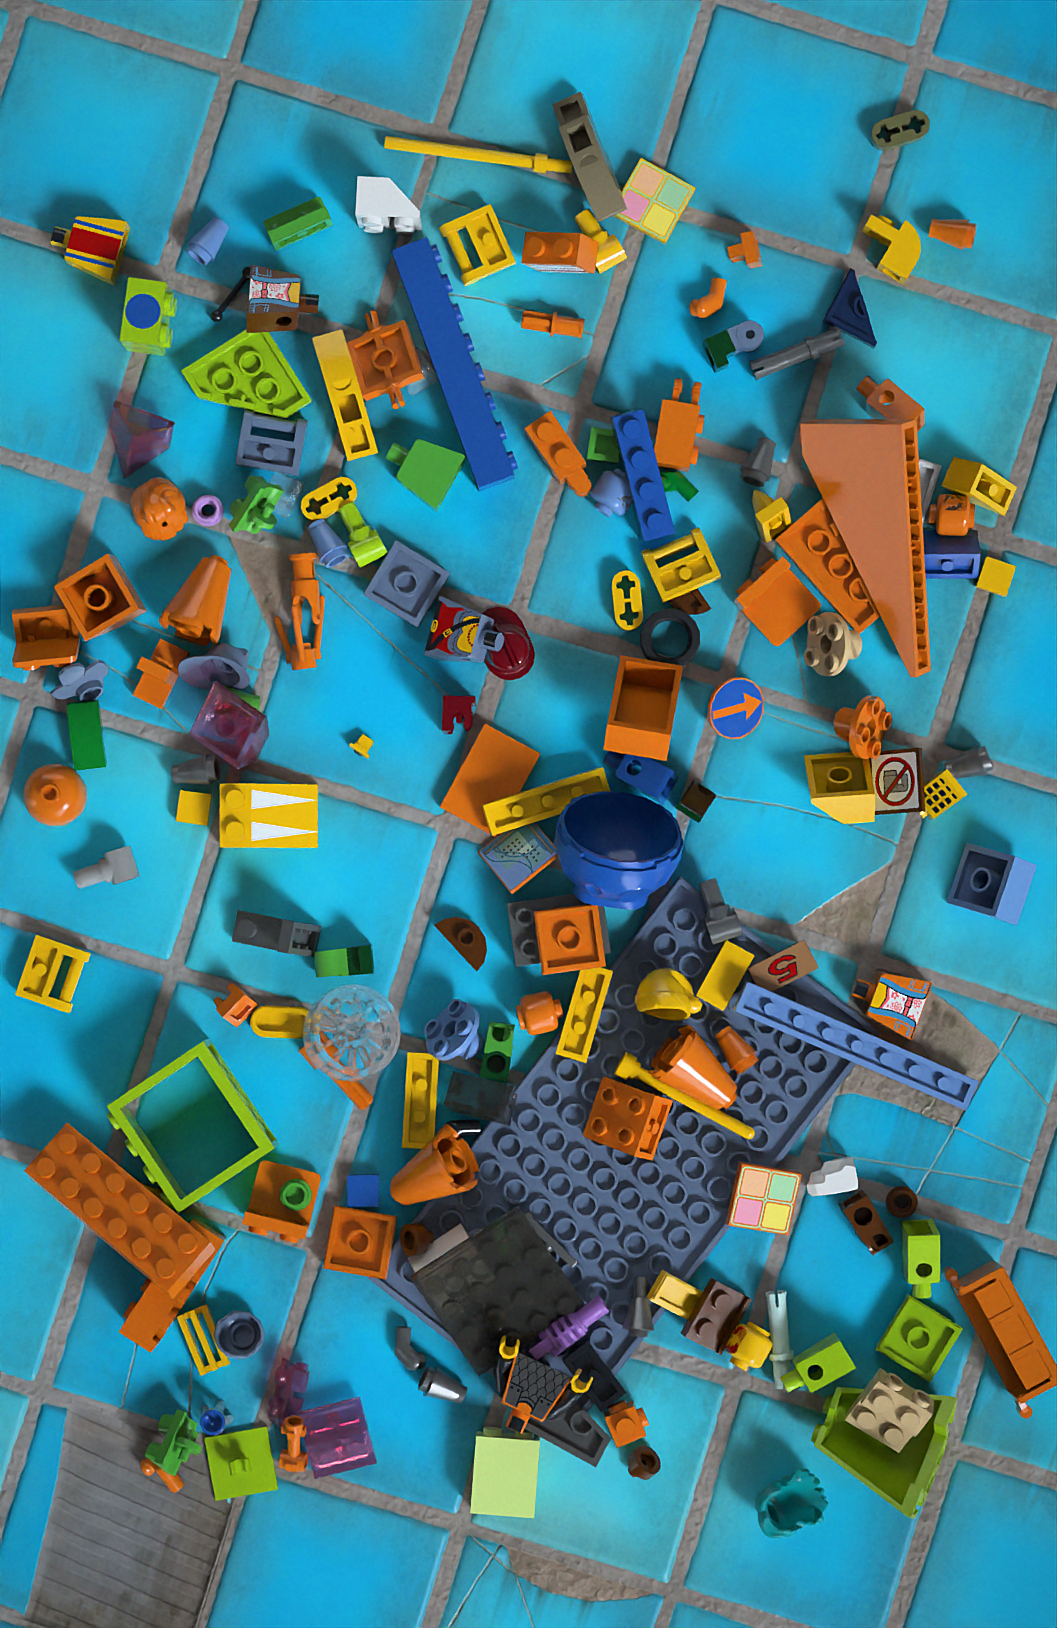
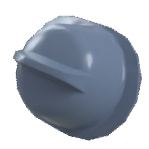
M217 643L210 647L204 655L183 659L179 663L178 672L185 682L200 689L215 690L216 687L224 688V685L235 689H243L250 682L249 674L246 671L249 653L245 648Z

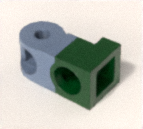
M749 320L704 339L702 346L714 372L717 373L727 368L729 364L727 358L740 352L749 353L758 349L764 338V331L759 323Z

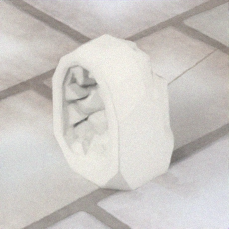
M853 1157L838 1158L824 1162L819 1170L810 1173L809 1181L806 1184L807 1192L811 1196H822L858 1189Z

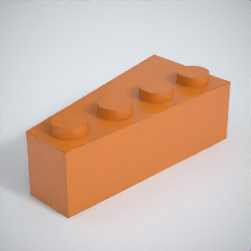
M196 1217L189 1224L212 1243L215 1251L174 1299L147 1278L140 1288V1291L143 1292L142 1297L138 1303L132 1301L123 1315L126 1321L119 1330V1333L150 1353L160 1343L227 1238Z

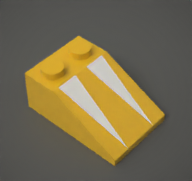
M220 784V848H318V785Z

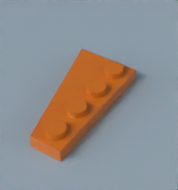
M822 498L774 541L836 612L843 617L850 628L860 634L879 618L880 614Z

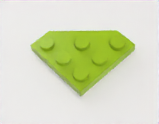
M245 330L181 370L200 400L252 410L285 419L312 403L308 393L269 332L246 333Z

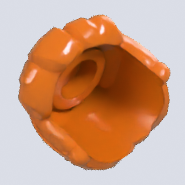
M161 477L152 478L138 486L132 494L130 507L133 518L146 537L152 540H169L175 537L176 532H179L184 527V524L187 523L188 516L185 509L184 496L181 490L170 480Z

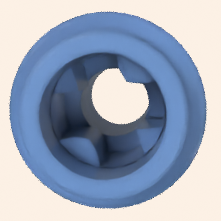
M214 217L212 221L188 241L187 254L204 266L209 261L213 262L229 230V226L221 219Z
M319 519L309 525L308 530L310 531L320 563H324L326 568H331L347 559V546L326 523L325 519Z

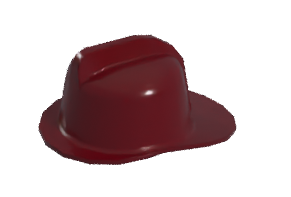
M504 607L487 609L482 614L494 619L492 631L502 633L504 642L500 651L487 649L484 661L492 674L500 679H519L526 675L534 664L535 652L523 622L512 610Z

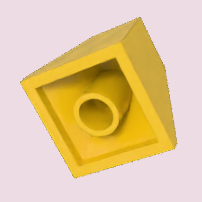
M852 752L804 755L810 799L813 805L842 824L875 821V790L869 759L858 758Z

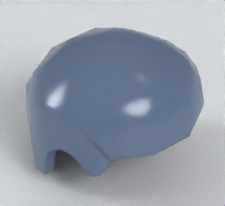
M233 1311L218 1320L214 1338L218 1349L227 1357L246 1359L254 1355L262 1347L265 1332L261 1321L252 1313Z

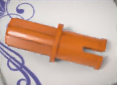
M524 310L521 328L550 333L551 337L554 334L582 339L585 319L557 315L556 311H554V314Z

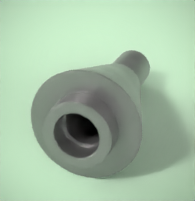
M635 1277L634 1298L631 1300L622 1328L629 1330L628 1336L648 1337V1331H654L649 1301L647 1299L648 1278Z

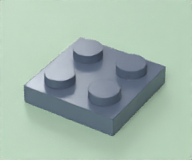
M395 541L363 595L418 628L450 576V572L400 542Z

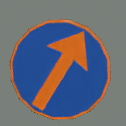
M743 677L729 678L720 683L713 691L708 702L707 717L712 729L718 735L728 739H741L750 734L759 724L764 712V698L761 689L753 681Z

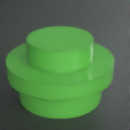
M301 1179L288 1180L280 1190L282 1204L292 1211L304 1209L312 1198L310 1186Z

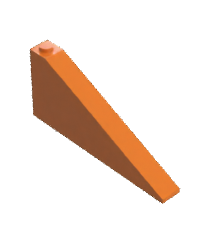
M813 419L801 423L799 442L802 446V456L909 676L916 678L931 671L917 419Z

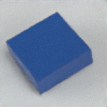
M379 1174L347 1175V1207L380 1206Z

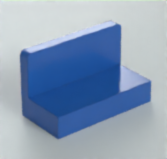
M923 530L926 579H978L981 552L976 530H968L964 536L939 535L936 530Z

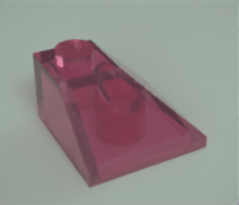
M216 681L213 683L189 735L231 765L240 769L258 759L269 737L268 719L266 715Z

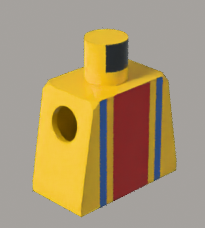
M76 216L72 230L55 226L51 237V245L66 249L64 260L70 266L111 285H115L130 226L127 221Z

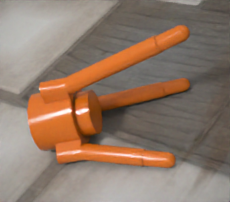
M320 595L321 621L315 625L313 649H311V643H303L296 605L291 607L296 644L292 645V649L278 616L274 617V622L285 650L286 661L291 663L292 670L316 668V659H322L320 645L324 617V595Z

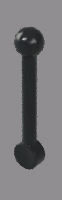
M245 267L242 270V278L218 310H214L211 313L212 321L220 322L222 320V313L246 281L250 280L251 267Z

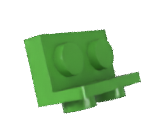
M320 197L313 198L263 222L275 251L333 226L328 210Z

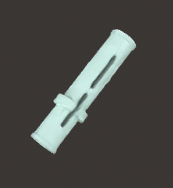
M773 1290L765 1293L769 1315L770 1340L773 1343L772 1351L769 1352V1360L773 1361L774 1388L783 1389L780 1377L792 1371L791 1359L794 1358V1351L790 1350L786 1291L777 1290L778 1303L776 1304Z

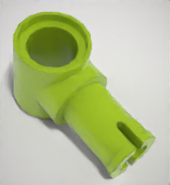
M354 502L338 509L350 534L348 536L350 542L347 544L360 568L388 554L376 529L372 530L371 526L366 525Z

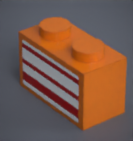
M525 232L521 263L539 272L594 274L599 242L582 233Z

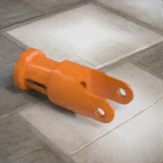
M317 553L289 555V560L292 561L293 581L290 582L292 605H296L298 608L300 625L302 624V604L306 598L311 605L313 622L319 624L321 621L319 580L315 579L314 566Z

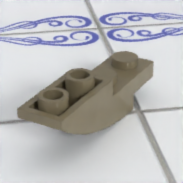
M580 91L552 104L560 125L558 128L597 221L601 222L627 210L609 157L603 149L584 95Z

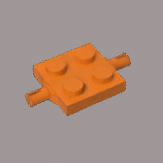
M370 311L371 316L368 312L364 315L369 331L361 337L347 342L348 350L365 401L383 394H389L392 408L399 409V405L401 407L405 406L400 389L408 384L424 379V375L406 321L402 320L392 325L381 326L377 312Z

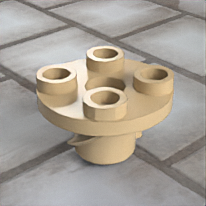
M824 612L809 619L804 662L807 666H812L819 675L835 676L844 669L848 660L856 659L860 655L862 650L861 636L857 631L849 630L843 617L837 613Z

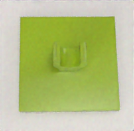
M267 1426L204 1438L215 1501L278 1490Z

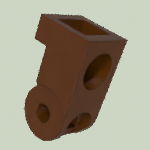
M863 1190L858 1191L838 1204L872 1256L894 1243L868 1195Z

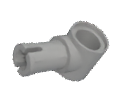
M130 846L103 854L104 858L100 859L99 863L73 872L79 889L106 881V883L112 882L114 885L140 876Z

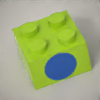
M128 277L119 339L127 351L165 356L166 348H171L173 329H169L170 317H175L177 298H174V292L171 291L167 282Z

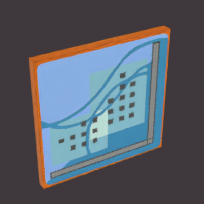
M535 822L499 834L478 852L511 894L515 893L558 857L554 844Z

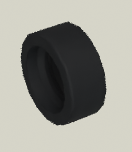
M662 609L653 613L645 621L640 633V647L647 660L684 666L696 655L700 645V631L695 620L686 612L678 609ZM676 621L686 628L689 643L681 655L666 658L654 650L651 643V635L659 623Z

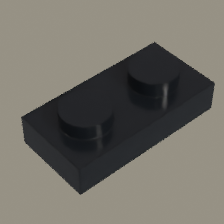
M588 1340L562 1359L573 1376L578 1369H582L578 1377L580 1381L588 1382L590 1377H593V1381L586 1393L601 1412L627 1393Z

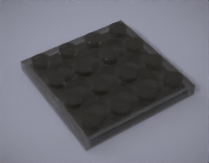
M519 1205L411 1275L413 1283L478 1376H481L495 1366L502 1336H506L505 1345L508 1347H514L518 1339L520 1341V1350L539 1338L538 1334L546 1330L547 1327L550 1328L552 1323L558 1322L559 1318L573 1311L576 1312L585 1305Z

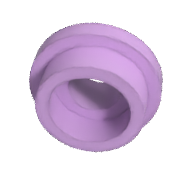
M213 495L198 497L192 506V515L196 522L202 526L216 525L224 514L223 504ZM207 505L214 508V513L209 517L204 516L202 513L203 508Z

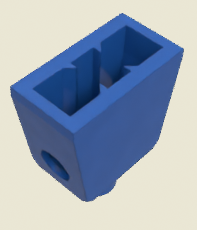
M608 751L603 760L604 764L616 770L614 776L618 780L664 805L679 778L673 770L651 758ZM635 766H640L642 768L639 774H631Z

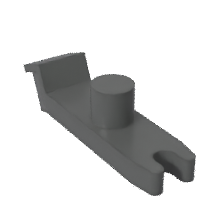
M531 1210L518 1216L513 1215L518 1229L529 1226L543 1239L535 1247V1250L543 1258H546L554 1250L571 1268L575 1267L578 1261L533 1217Z

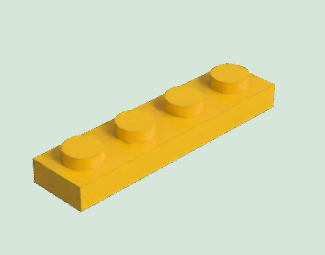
M598 767L494 800L481 806L490 835L493 836L559 815L566 805L570 803L571 799L583 794L599 791L610 792L604 768Z

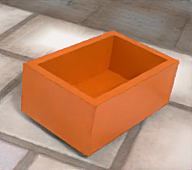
M620 655L603 750L667 761L683 666Z

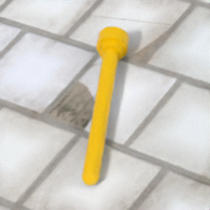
M625 1052L614 1072L615 1075L624 1080L636 1078L745 1139H752L754 1137L755 1131L752 1127L721 1110H716L654 1079L648 1074V1070L641 1067L642 1063L637 1061L636 1056Z

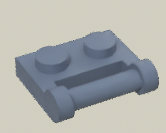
M245 409L235 465L298 476L308 420L298 419V421L257 415L255 411ZM253 427L293 433L295 434L294 442L251 435Z

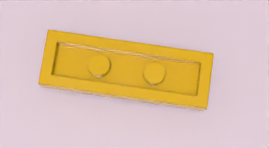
M602 967L580 970L555 1054L584 1063L587 1062L613 974L612 970Z
M407 1052L402 1148L422 1149L435 1137L439 1060L430 1053Z

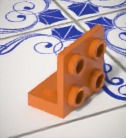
M603 1077L583 1136L634 1157L653 1161L673 1100L645 1092L608 1077Z

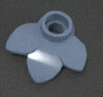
M96 660L87 667L81 663L69 664L63 667L58 674L62 684L55 687L50 693L57 699H67L73 696H78L82 701L97 699L104 692L103 678L108 674V667L102 660Z

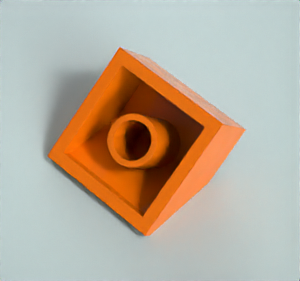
M110 554L104 555L54 586L85 641L115 630L147 611L117 557Z

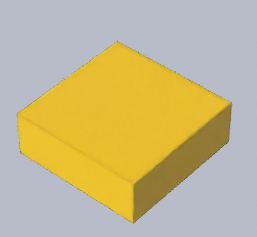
M986 556L975 587L1006 597L1016 566Z
M180 790L176 822L208 826L212 794Z

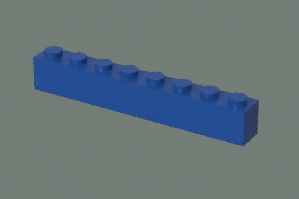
M426 237L391 250L478 490L482 491L515 479L513 470L518 469L513 452L509 451L506 453L502 441L506 440L507 436L502 422L495 423L491 411L496 410L492 395L490 392L484 393L480 383L486 380L479 362L474 364L469 353L475 350L469 333L462 334L459 322L464 321L459 305L458 303L451 304L448 293L452 292L453 289L447 273L441 275L437 263L442 262L437 245L430 246Z

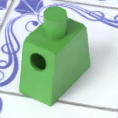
M416 439L411 450L394 442L386 456L388 461L401 467L395 477L396 481L435 512L440 508L466 461L465 455L421 439Z

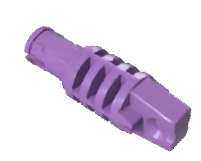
M597 1295L596 1298L576 1312L569 1310L538 1333L541 1341L531 1347L529 1352L536 1361L549 1351L554 1357L586 1335L587 1327L604 1314L609 1313V1308L601 1297Z

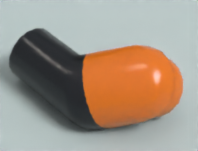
M478 1119L451 1120L436 1135L442 1131L449 1130L455 1132L451 1136L457 1140H460L463 1136L479 1135L481 1131L480 1121Z

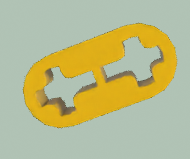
M347 477L336 478L304 496L301 501L302 513L308 520L313 522L319 519H326L337 513L338 509L342 506L355 502L358 494L357 487ZM339 484H343L345 488L349 486L352 488L348 492V499L344 500L340 496L331 500L330 496L338 492L337 486ZM315 499L318 503L327 499L329 502L320 507L321 513L319 515H316L313 511L307 512V509L310 507V500Z
M624 570L618 572L612 580L611 590L614 618L620 629L633 631L643 621L640 581L635 573ZM622 577H628V581L635 584V587L630 588V598L624 599L623 589H617L616 584L621 583ZM625 603H630L632 613L638 614V618L633 619V625H627L626 620L620 619V615L625 613Z

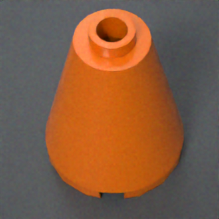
M210 555V558L204 557L201 559L161 613L159 623L163 628L167 630L168 626L171 625L177 629L174 635L201 646L208 647L210 641H212L213 645L218 643L221 636L231 577V568L227 566L228 562L224 558Z
M688 1024L677 1030L681 1035L676 1040L669 1037L657 1051L650 1063L654 1070H648V1074L654 1079L716 1110L722 1107L727 1109L737 1098V1093H735L737 1085L697 1031Z
M451 1130L442 1131L437 1134L392 1177L390 1193L393 1199L407 1206L466 1192L474 1188L478 1184V1179L474 1180V1173L479 1171L475 1155L468 1143L463 1138L457 1140L451 1136L455 1133Z

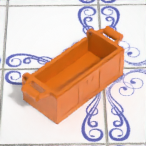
M992 1260L959 1279L955 1269L945 1267L942 1274L950 1282L1009 1394L1017 1405L1016 1411L1023 1418L1031 1417L1032 1409L1025 1402L1057 1385V1364L1004 1267Z

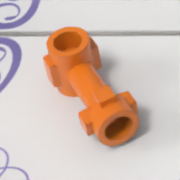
M291 1415L285 1418L281 1426V1433L287 1435V1449L281 1450L279 1468L295 1473L305 1472L309 1455L308 1452L300 1451V1437H305L306 1426H304L302 1417Z

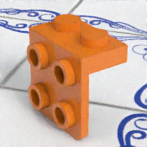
M784 556L778 561L772 557L759 569L763 575L754 583L748 579L735 591L739 595L734 601L735 605L773 646H780L821 607L817 598L789 569L791 564Z
M64 605L13 609L12 620L16 638V647L12 659L14 668L29 671L43 665L65 667L77 660L81 633Z
M268 1160L261 1161L258 1166L249 1206L245 1211L242 1224L248 1225V1231L256 1234L267 1235V1231L280 1233L279 1239L288 1242L298 1243L299 1238L305 1239L308 1234L321 1182L320 1174ZM290 1179L304 1180L311 1188V1201L302 1210H289L280 1200L281 1187Z

